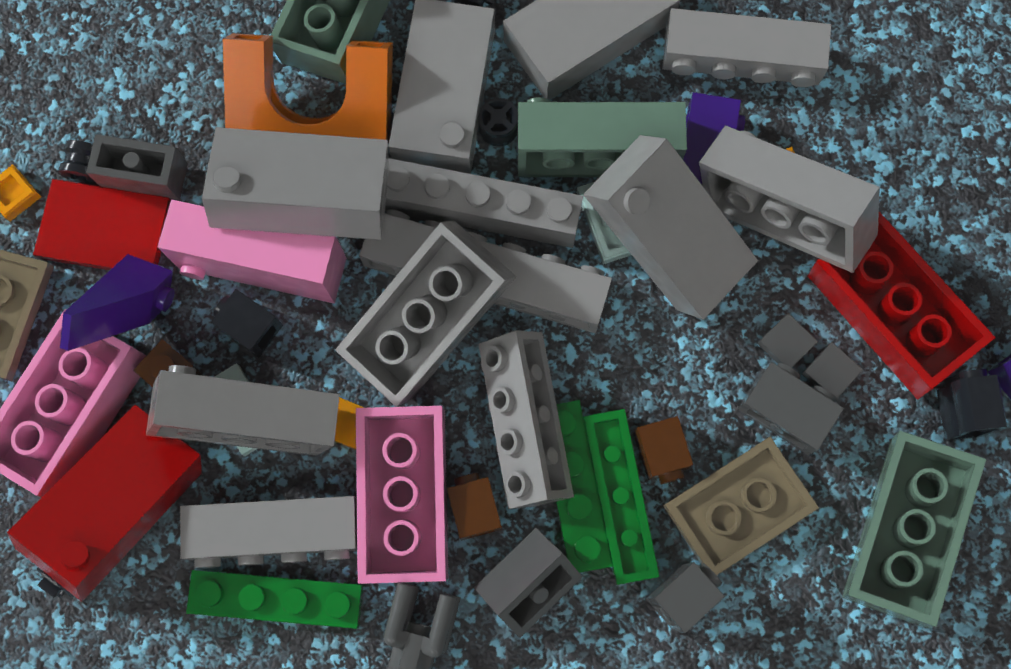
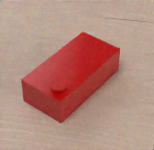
M880 212L878 217V235L853 273L818 259L807 275L917 400L996 338Z
M134 405L7 532L17 551L81 602L202 474L201 455L181 439L146 435L149 415L137 405Z

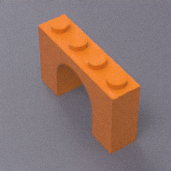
M230 34L223 38L225 128L388 140L389 143L392 120L393 43L351 41L346 46V94L341 108L326 117L310 118L299 115L289 109L282 102L276 91L273 78V36Z

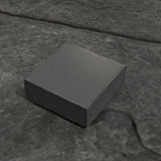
M787 313L757 344L777 364L784 363L793 367L818 341Z
M831 342L804 370L802 375L814 386H820L831 392L837 399L863 369Z

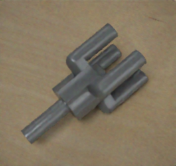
M397 583L383 637L384 642L388 646L393 647L387 669H432L434 659L445 654L448 650L461 597L446 593L440 594L432 627L411 622L420 587L408 583Z

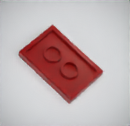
M52 179L33 255L38 259L111 270L127 254L158 265L161 250L157 246L171 199L169 197Z

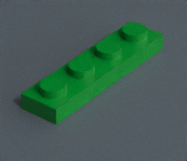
M580 400L556 404L574 494L573 498L556 501L566 557L579 573L613 567Z
M625 409L584 416L583 419L615 583L620 585L660 577Z
M192 570L186 614L358 629L364 585Z

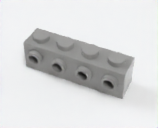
M671 8L666 25L662 69L672 70L673 73L678 75H692L694 73L711 74L717 79L744 77L751 78L752 81L757 83L783 81L791 82L796 87L819 85L829 67L831 24Z
M515 330L479 343L481 367L485 378L489 400L488 406L493 422L496 450L499 456L503 489L508 509L536 507L573 498L574 494L543 333Z
M355 496L180 506V559L194 560V568L221 567L222 558H238V565L264 564V556L281 555V563L306 562L307 553H324V560L350 559V551H357V498Z

